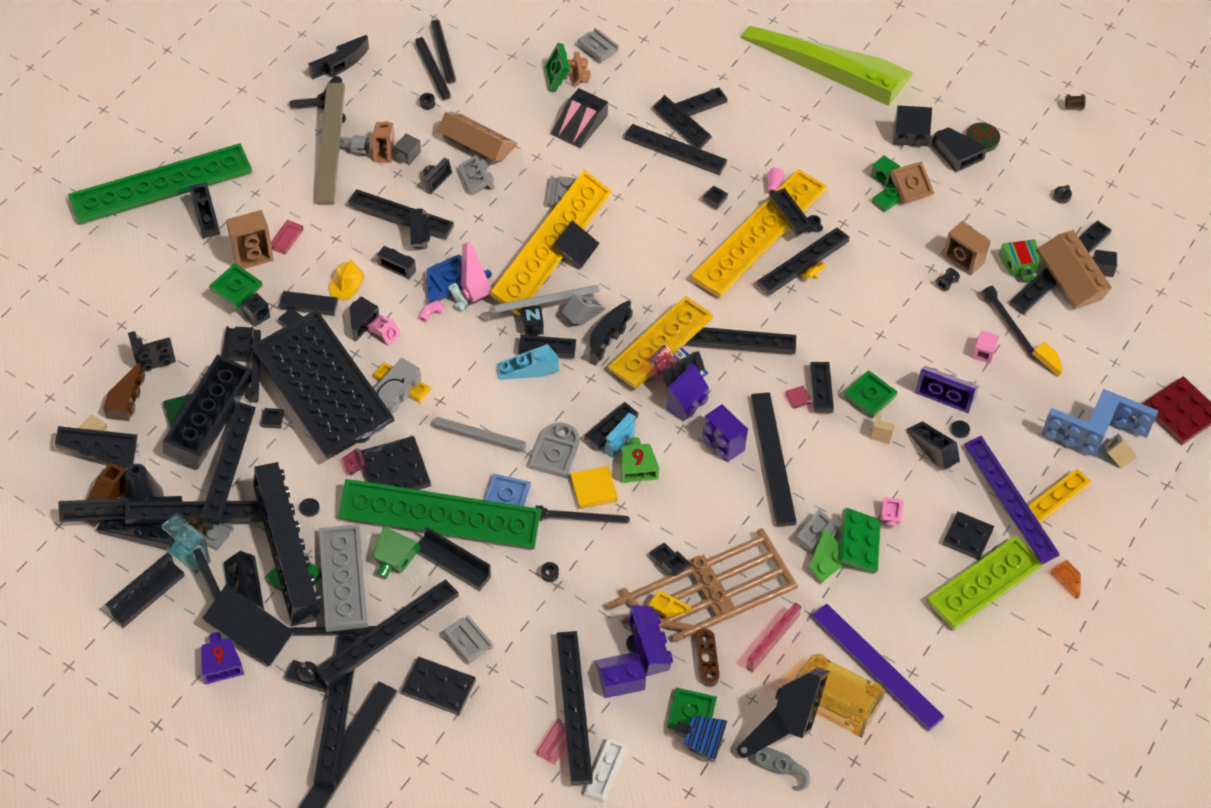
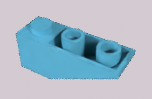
M548 344L497 363L500 380L544 377L559 371L558 355Z

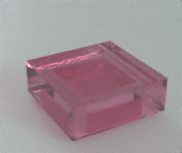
M804 385L786 391L785 395L793 409L811 404V399Z
M358 448L342 458L346 472L351 476L366 466L362 451Z

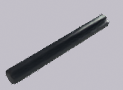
M432 20L431 26L447 83H455L456 76L440 20Z
M416 38L415 44L442 99H450L451 93L424 38Z

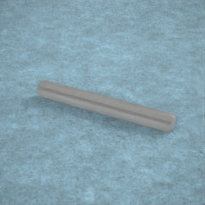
M436 417L434 421V427L520 452H524L526 448V442L523 440L441 417Z

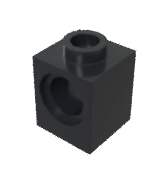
M258 293L242 302L244 316L255 327L270 318L268 303Z

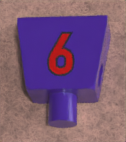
M219 632L211 633L208 636L210 643L201 646L202 676L205 685L244 675L241 660L231 639L222 640Z

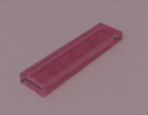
M795 602L748 657L746 665L748 671L753 673L798 619L801 605Z

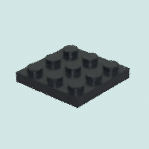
M414 436L358 451L367 482L416 490L431 487V481Z

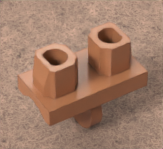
M574 51V58L571 61L568 60L570 65L568 75L572 77L573 85L578 86L580 81L588 82L591 73L586 70L588 66L587 58H580V53Z

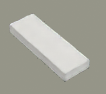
M607 738L592 773L593 784H587L584 796L602 803L605 802L627 750L626 744Z

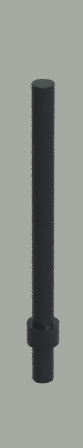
M377 626L326 632V627L289 628L295 631L292 636L352 634L364 636Z

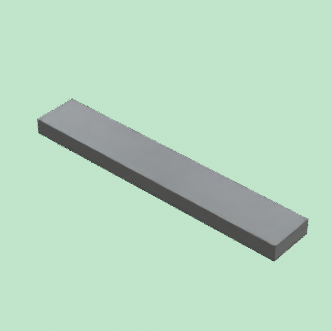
M599 285L492 305L489 307L490 313H497L571 298L573 294L586 295L600 292Z

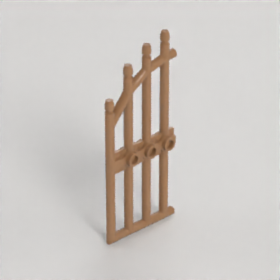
M760 528L756 531L759 537L708 559H706L704 554L691 558L689 560L691 566L676 577L669 575L630 593L626 588H622L619 591L621 597L607 602L605 608L606 610H611L625 603H628L630 606H641L635 599L689 575H693L697 582L696 584L670 596L680 600L702 590L706 600L692 605L691 611L688 613L667 618L660 617V629L669 628L681 631L671 636L673 642L682 640V638L698 633L702 629L712 627L799 588L764 529ZM760 544H764L768 551L717 575L711 567ZM773 559L778 567L726 591L721 584V581ZM781 575L787 582L784 586L736 607L730 599ZM710 606L716 616L696 625L676 622ZM629 614L619 618L621 624L628 623Z

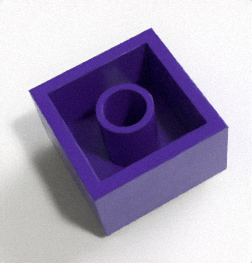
M723 404L705 415L702 438L707 445H710L716 451L720 458H724L729 462L745 451L748 428Z

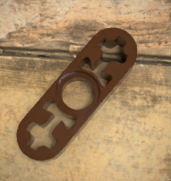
M702 629L696 635L700 681L706 687H713L719 681L715 635L709 629ZM704 636L708 640V647H704V640L702 639ZM710 654L713 656V660L706 662L702 659V656ZM708 668H711L713 679H709L707 676Z

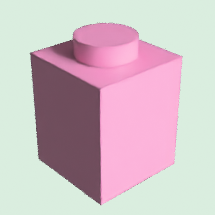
M980 331L973 359L991 364L999 336L990 332Z

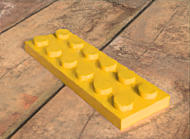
M684 296L608 365V370L636 390L713 319L712 313L687 296Z

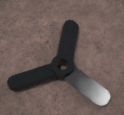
M334 76L329 83H342V78ZM326 89L317 98L291 100L289 105L292 108L318 105L319 108L324 109ZM344 113L342 116V123L346 121V116Z

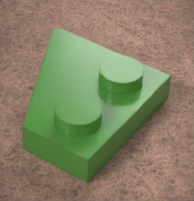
M827 529L821 533L820 541L813 553L814 556L808 565V570L820 584L844 565V563L839 562L840 545Z

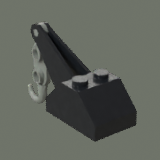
M819 667L789 681L782 688L779 687L775 699L778 700L776 708L737 747L739 756L743 758L752 756L760 766L779 773L801 774L804 778L803 783L800 786H793V790L797 791L804 790L810 784L808 770L795 762L788 754L767 746L788 734L803 738L811 732L830 672Z

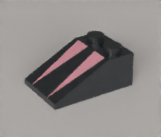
M578 88L567 102L551 135L581 149L608 116V101Z

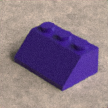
M924 366L920 371L915 393L969 414L979 386L957 378L954 375L938 371L935 368Z
M631 606L628 622L645 676L669 671L671 663H673L671 651L666 649L667 638L665 632L660 630L661 620L658 612L655 613L652 606Z

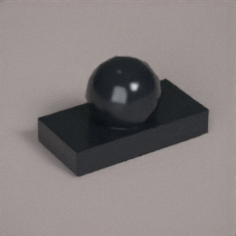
M443 158L436 166L428 165L423 169L422 180L426 193L432 194L453 173L449 159Z
M296 660L292 661L285 676L286 681L324 693L327 689V685L316 674L315 669L317 666L311 661L303 663Z

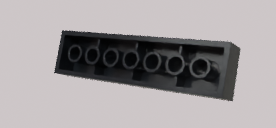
M278 462L254 466L253 489L292 627L316 621V614L319 613L318 604H320V596L318 592L314 591L315 579L314 575L310 574L308 570L310 568L309 557L305 556L303 552L305 550V543L303 538H299L300 526L298 520L295 521L293 517L295 515V508L288 499L290 498V490L288 486L284 485V470L280 469Z

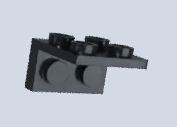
M135 331L128 333L136 364L141 363L143 371H150L154 368L168 366L176 362L170 337L143 344L142 338H137Z

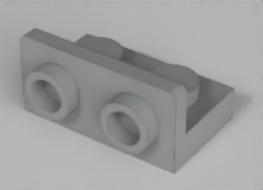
M475 155L458 165L472 194L487 185L491 189L495 188L493 184L494 178L487 171L489 166L484 159L481 160Z

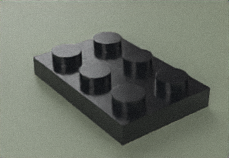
M418 656L401 693L406 697L460 716L474 687L476 677Z

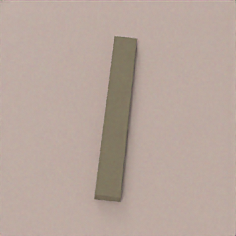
M328 83L326 88L316 204H334L345 95L344 83Z

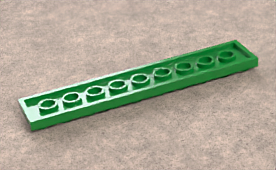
M241 143L69 193L68 196L78 224L188 192L190 191L189 186L205 182L211 185L252 173V168Z
M345 479L338 518L423 532V528L426 526L441 535L535 549L541 509Z

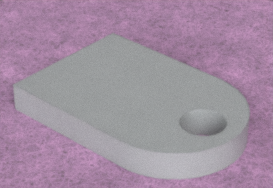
M562 422L547 426L540 436L529 464V469L567 479L579 447V434L573 426ZM564 430L567 431L568 434L562 436L559 435L558 432Z

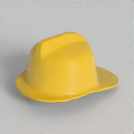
M353 260L340 264L336 268L329 285L330 295L338 297V300H347L353 297L364 279V272L354 264Z

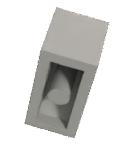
M573 294L562 310V313L571 324H585L603 312L605 308L594 297Z

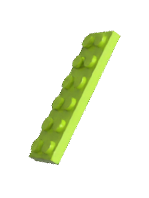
M1014 536L927 598L926 602L955 630L1042 568L1043 564L1041 565L1036 555L1017 536Z

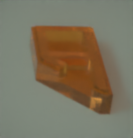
M1065 560L1052 569L1051 574L1078 599L1081 590V573L1068 560Z

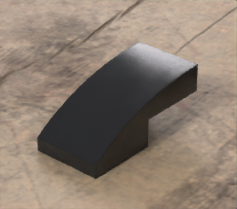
M665 542L649 553V558L675 577L691 566V563L679 551L674 552Z

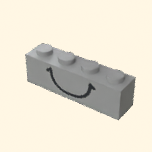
M401 357L374 388L391 414L396 412L402 400L407 399L413 387L419 385L422 378L420 368Z

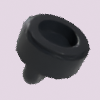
M1070 185L1059 186L1055 189L1053 197L1057 202L1067 203L1071 200L1072 191L1070 190Z

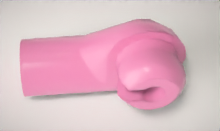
M437 300L424 306L419 319L422 322H427L432 312L442 313L445 306L441 301Z

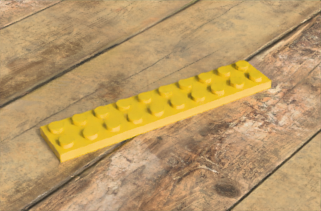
M797 169L776 191L785 188L802 212L805 213L827 190V185ZM769 198L691 275L693 282L721 298L790 228Z
M583 170L490 291L489 295L501 304L532 298L563 258L561 254L552 248V245L572 220L584 229L611 194L612 190ZM521 307L510 311L519 316L523 310Z

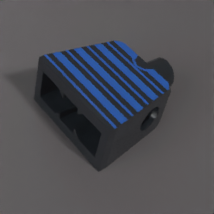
M693 716L690 725L678 721L674 734L686 737L684 747L716 762L727 726V720Z

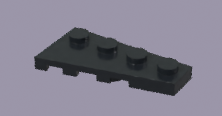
M58 426L55 447L105 464L112 462L127 470L129 466L134 464L138 434Z

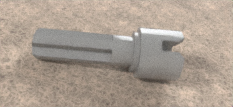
M354 135L352 138L341 137L340 147L350 148L353 153L367 154L370 143L366 141L369 140V137Z

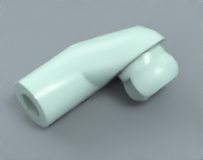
M456 283L450 285L449 290L456 301L455 308L458 311H463L467 308L468 302Z

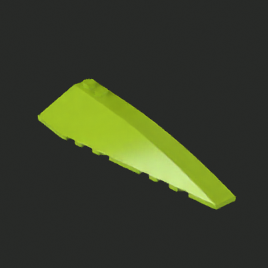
M749 26L741 35V38L887 106L892 103L913 75V72L882 58L762 28Z

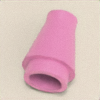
M771 168L767 173L769 194L775 192L785 178L784 171L780 168Z

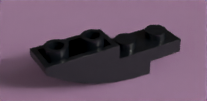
M364 35L336 46L335 53L308 63L311 78L315 79L325 74H329L332 78L352 67L368 51V36Z
M628 300L612 309L599 321L590 335V347L592 348L590 351V364L597 366L599 360L604 358L606 346L611 344L612 339L618 340L620 334H624L626 322L633 315L631 301Z

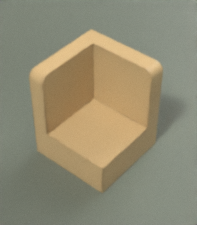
M878 412L871 439L890 444L895 425L880 421L882 413Z
M1119 433L1103 445L1107 453L1121 468L1137 457Z

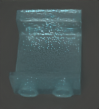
M176 513L161 526L163 530L175 539L172 548H168V551L195 574L200 570L195 561L193 550L200 548L207 563L211 562L205 537Z

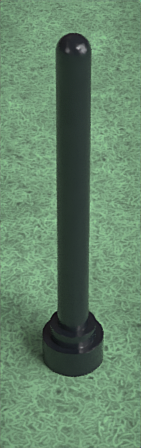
M994 286L986 287L981 293L986 301L992 302L1029 356L1034 358L1035 356L1032 354L1034 348L999 301L998 291Z
M543 505L535 506V508L541 509L540 521L547 518L629 523L630 521L629 516L547 510Z

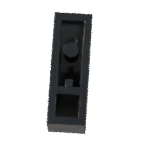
M207 182L189 186L202 238L221 235Z
M923 421L907 429V432L931 461L944 470L960 462L957 442Z

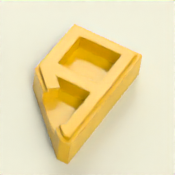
M1043 341L1032 354L1059 376L1063 372L1059 355Z
M660 590L656 592L648 606L654 608V612H658V614L665 618L691 611V606Z

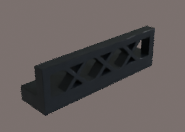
M239 551L224 562L227 584L235 589L236 581L239 578V584L235 590L264 609L255 556ZM236 562V567H235V570H234V572H233V571H232V564H234V563Z
M169 552L164 554L105 604L109 617L122 629L185 576L184 572L174 564L172 555Z

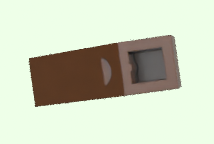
M137 363L108 392L103 406L106 419L129 421L131 414H134L136 408L135 401L140 396V385L145 380V372L142 370L141 363Z
M109 462L98 476L87 500L119 498L124 491L127 470ZM100 520L84 522L96 527Z

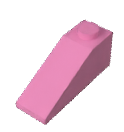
M471 241L462 244L461 286L463 289L462 294L468 302H474L489 295L492 290Z

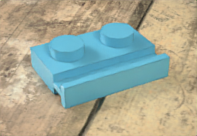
M628 413L606 437L605 454L612 457L616 452L619 453L627 440L633 438L636 432L634 415Z

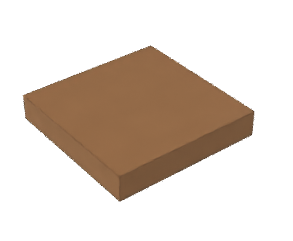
M922 161L890 171L902 205L935 194Z

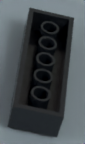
M217 354L164 438L163 454L199 469L235 410L237 401L241 400L250 385L252 369Z

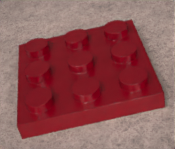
M1184 376L1143 402V405L1158 411L1155 421L1181 445L1211 426V401Z

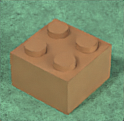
M961 221L948 232L943 256L969 275H972L985 264L991 240L973 229L972 226Z

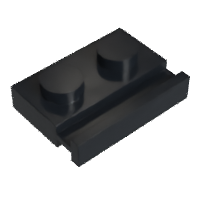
M226 326L221 356L236 362H250L254 327L229 328V326Z

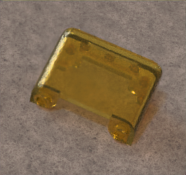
M812 654L795 678L817 667L830 671L819 706L846 719L844 724L848 726L851 723L854 727L853 734L863 738L884 700L885 691L883 686L828 660L822 654Z

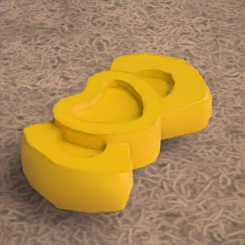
M823 261L817 263L805 271L806 273L802 274V278L804 280L810 279L813 276L815 279L818 278L817 273L826 268Z

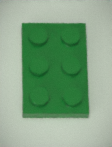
M848 507L842 510L839 562L872 574L878 571L880 519Z

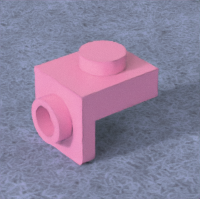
M883 498L880 520L885 522L884 525L896 527V524L901 523L904 500Z

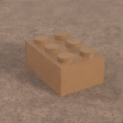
M262 210L226 220L232 254L237 265L247 269L274 261L269 229Z

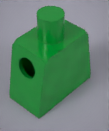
M383 526L373 554L376 562L381 564L376 574L387 579L391 570L402 573L421 547L418 542Z

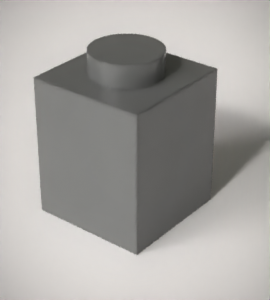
M407 133L394 146L395 159L408 165L421 153L420 140Z

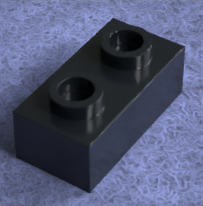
M423 208L410 209L411 245L415 249L428 248V242H430V233L427 231L430 217Z
M383 246L377 253L378 266L408 280L416 272L415 259L408 255L399 253L395 249Z

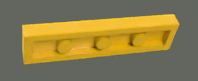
M1076 468L1028 506L1039 523H1041L1087 488L1091 480Z

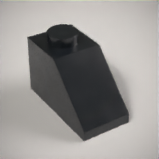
M362 296L353 301L349 307L352 336L355 342L368 330L367 326L379 316V307Z

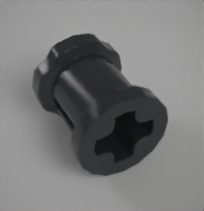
M948 268L943 276H939L936 279V284L941 290L948 291L953 283L959 281L960 275L954 268Z

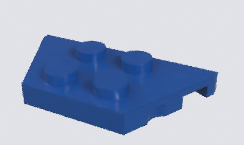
M458 254L427 268L428 304L451 296L449 286L456 283L460 291L463 290L461 286V255ZM484 270L487 279L492 277L490 270Z

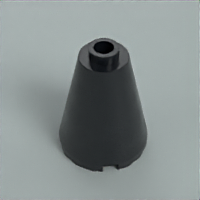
M133 464L128 467L123 498L164 496L162 487L144 465Z

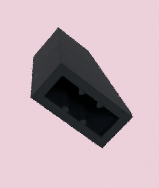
M949 127L934 133L932 146L955 172H959L985 159L987 151L985 145Z

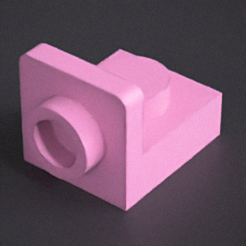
M382 315L378 316L367 326L370 332L382 336L387 345L392 343L401 334L395 321Z

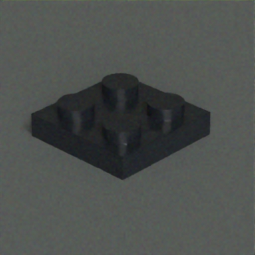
M957 511L942 545L980 561L995 526Z

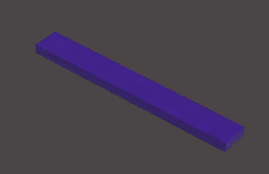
M982 435L965 443L966 450L1041 565L1060 556L1058 550Z
M825 604L812 615V619L926 730L930 731L944 719V715L828 604Z

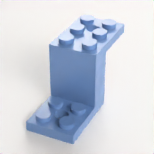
M1103 389L1088 422L1051 408L1041 435L1050 440L1060 442L1067 447L1077 449L1084 454L1096 457L1110 424L1147 438L1158 411Z

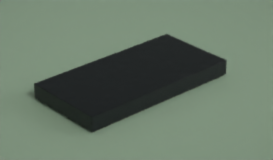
M228 584L224 586L202 617L203 620L269 666L272 665L295 632Z

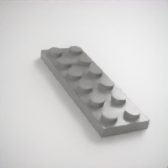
M359 524L319 528L326 632L367 628Z

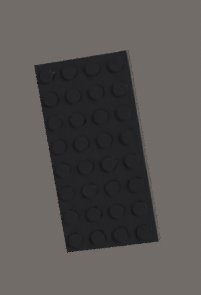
M317 309L251 345L252 351L326 459L333 457L395 421L391 412Z

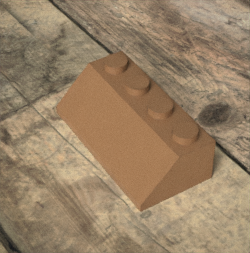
M445 112L437 130L443 134L442 137L445 139H454L457 141V145L464 148L467 146L471 148L472 153L477 155L483 154L486 156V160L493 163L495 161H503L517 145V142L461 113Z
M1074 230L1060 233L1037 248V253L1074 309L1102 300L1111 290V285Z

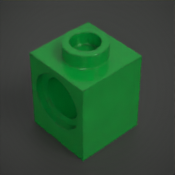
M883 155L873 164L871 177L888 187L893 182L890 171L900 168V165Z

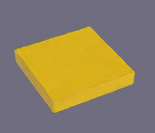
M609 466L570 473L579 509L618 502Z

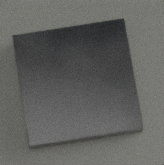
M572 220L552 245V248L580 270L600 243Z

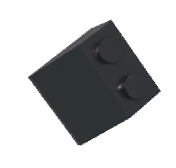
M897 105L893 124V145L928 147L931 133L932 107Z

